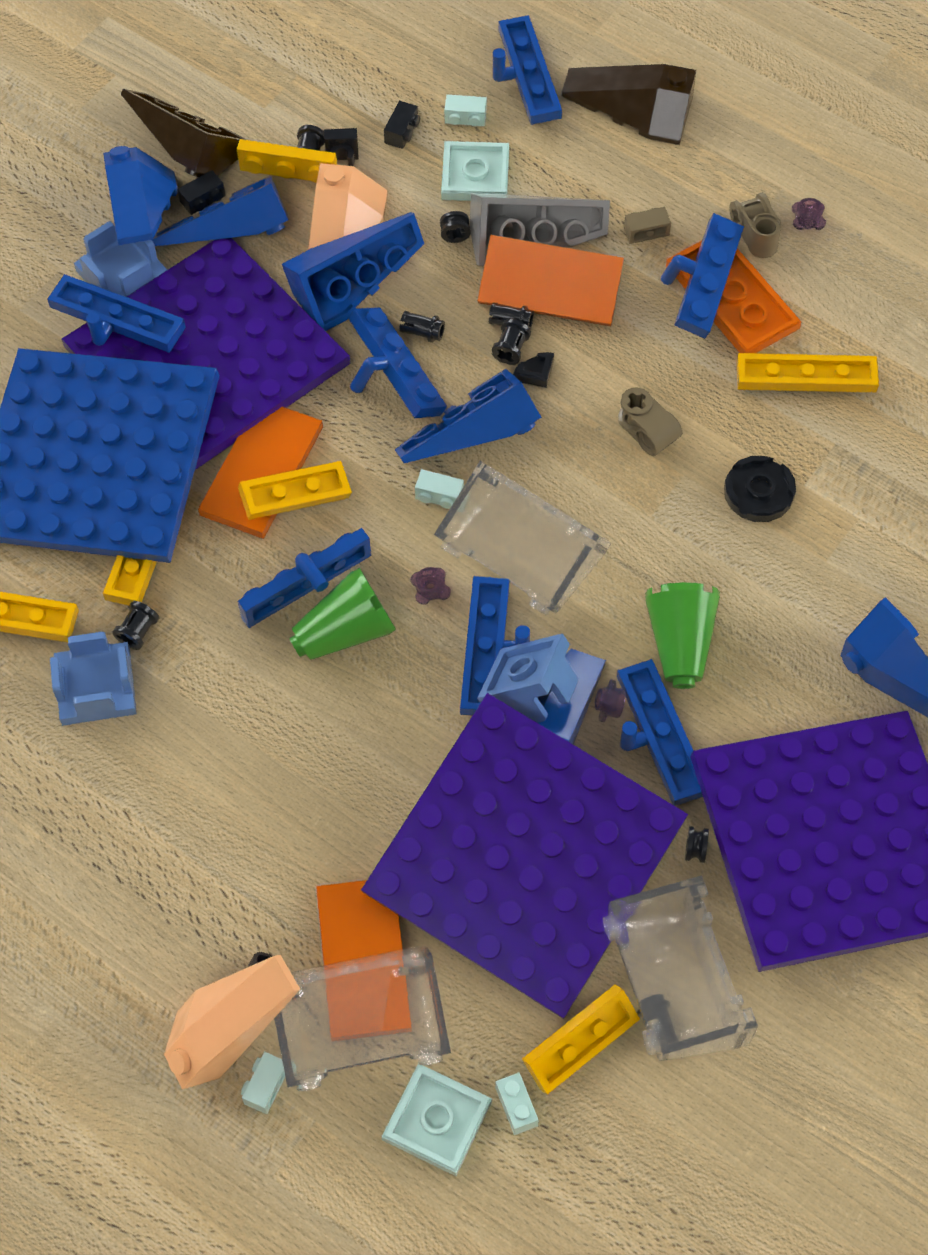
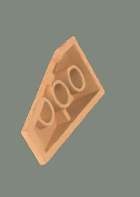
M320 163L308 250L382 223L388 191L354 166Z
M280 954L195 990L177 1011L164 1056L182 1089L220 1079L298 993L300 988Z

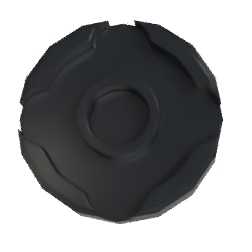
M749 456L739 460L727 474L724 483L725 500L730 509L741 518L753 522H770L782 517L791 508L796 494L795 478L788 467L783 463L780 465L774 462V458L768 456Z

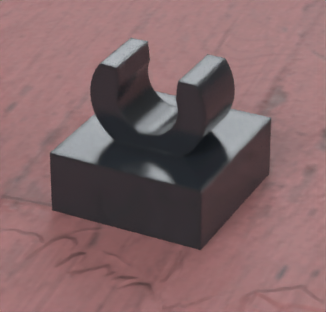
M357 128L324 129L325 152L336 153L337 160H348V165L353 166L355 160L359 159Z

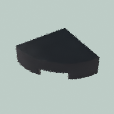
M538 353L536 357L519 363L513 375L522 383L547 388L554 362V353Z

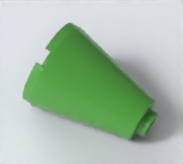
M358 568L350 572L292 627L295 635L289 639L300 657L307 654L309 659L312 660L390 635L396 628L361 569Z
M667 583L661 585V592L653 594L652 588H649L645 593V602L666 681L673 683V688H694L695 682L703 679L720 600V591L716 587L712 586L711 593L704 591V584Z

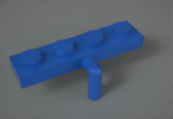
M529 15L498 21V30L505 50L497 48L493 51V79L496 82L516 80L530 125L562 119V108ZM506 54L510 63V67H505Z
M713 213L708 221L696 260L693 261L682 255H675L661 275V281L664 284L671 285L681 270L691 274L674 326L704 339L708 336L744 226Z
M66 274L63 275L47 298L50 308L87 321L93 343L98 346L105 344L111 333L116 332L170 353L186 328L185 321L181 317Z
M380 307L353 309L348 319L373 357H368L364 360L350 384L351 390L355 393H361L374 371L383 370L414 418L441 416L447 405L422 370L420 364L409 351L403 339L387 318V315Z
M360 528L353 533L342 535L335 544L323 551H315L309 556L306 553L298 554L295 558L296 567L279 572L272 581L260 588L250 589L238 600L242 620L248 628H251L311 591L321 592L325 590L329 585L328 581L371 556L370 538Z
M473 576L460 715L473 716L480 705L477 698L500 649L530 642V629L525 625H520L516 628L515 641L505 640L510 579Z
M650 659L617 670V679L637 722V725L632 721H627L623 724L620 747L624 751H631L647 745L674 806L703 797L690 758L693 748L653 660Z

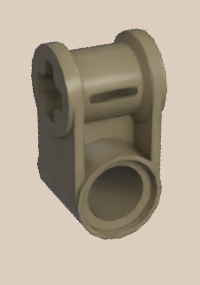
M763 192L756 194L754 199L741 203L737 200L731 202L729 205L731 220L744 226L741 236L749 251L759 258L773 256L778 249L782 224L771 207L766 194Z
M635 387L626 390L622 394L621 409L618 415L619 424L639 443L647 454L656 456L682 436L683 432L678 420L674 415L666 411L648 391Z

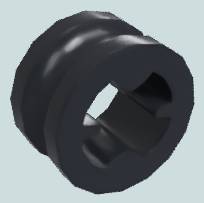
M451 211L440 218L441 237L443 240L449 243H459L469 238L471 230L467 214L460 211Z
M689 826L685 861L698 858L700 863H705L709 829L704 828L701 832H698L694 827Z

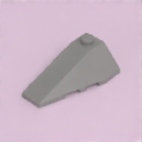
M471 193L469 226L476 265H485L490 235L559 247L574 246L607 235L610 200Z

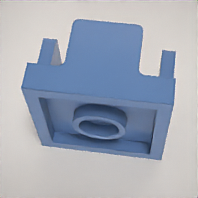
M111 221L84 237L83 240L87 254L74 262L76 272L87 283L125 297L167 271L157 258L155 245L152 240L118 245L116 229Z
M105 632L68 637L70 651L54 653V657H50L52 689L58 702L59 720L62 726L137 714L128 642L109 644Z
M563 633L500 649L477 698L481 703L485 695L489 693L537 723L545 721L548 715L537 697L548 695L551 689L561 704L569 703L578 683V676L566 660L565 655L570 644Z

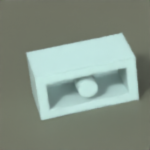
M446 95L444 109L445 124L485 126L487 97Z
M421 469L415 485V499L423 503L437 504L446 509L453 508L458 510L464 493V480Z
M264 1051L262 1057H258L253 1065L252 1072L254 1074L251 1080H247L242 1087L241 1095H243L244 1105L268 1114L290 1069L288 1062Z
M520 1072L497 1080L495 1088L513 1134L517 1135L538 1127L539 1120Z

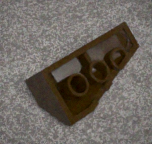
M668 64L569 68L561 96L593 112L602 111L612 116L613 122L621 126L626 123L638 129L639 135L647 139L680 145L693 99L696 70Z
M122 89L121 96L172 159L186 167V173L200 177L213 170L219 176L238 160L237 146L239 140L247 139L226 128H216L205 124V119L178 111V107L147 93Z

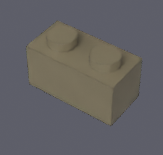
M665 207L652 208L625 215L624 230L629 244L670 236L671 221Z

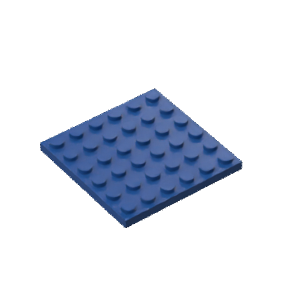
M18 348L0 406V543L115 557L121 555L125 558L171 563L220 376L217 368Z

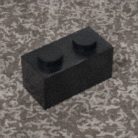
M399 100L384 128L385 144L403 149L405 144L410 142L413 129L418 127L420 122L418 106Z
M213 170L177 189L180 203L190 215L202 211L205 207L225 197L224 184Z

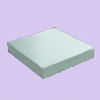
M444 141L441 200L471 201V193L507 194L509 143Z
M418 1063L382 1135V1140L457 1176L492 1103V1098Z

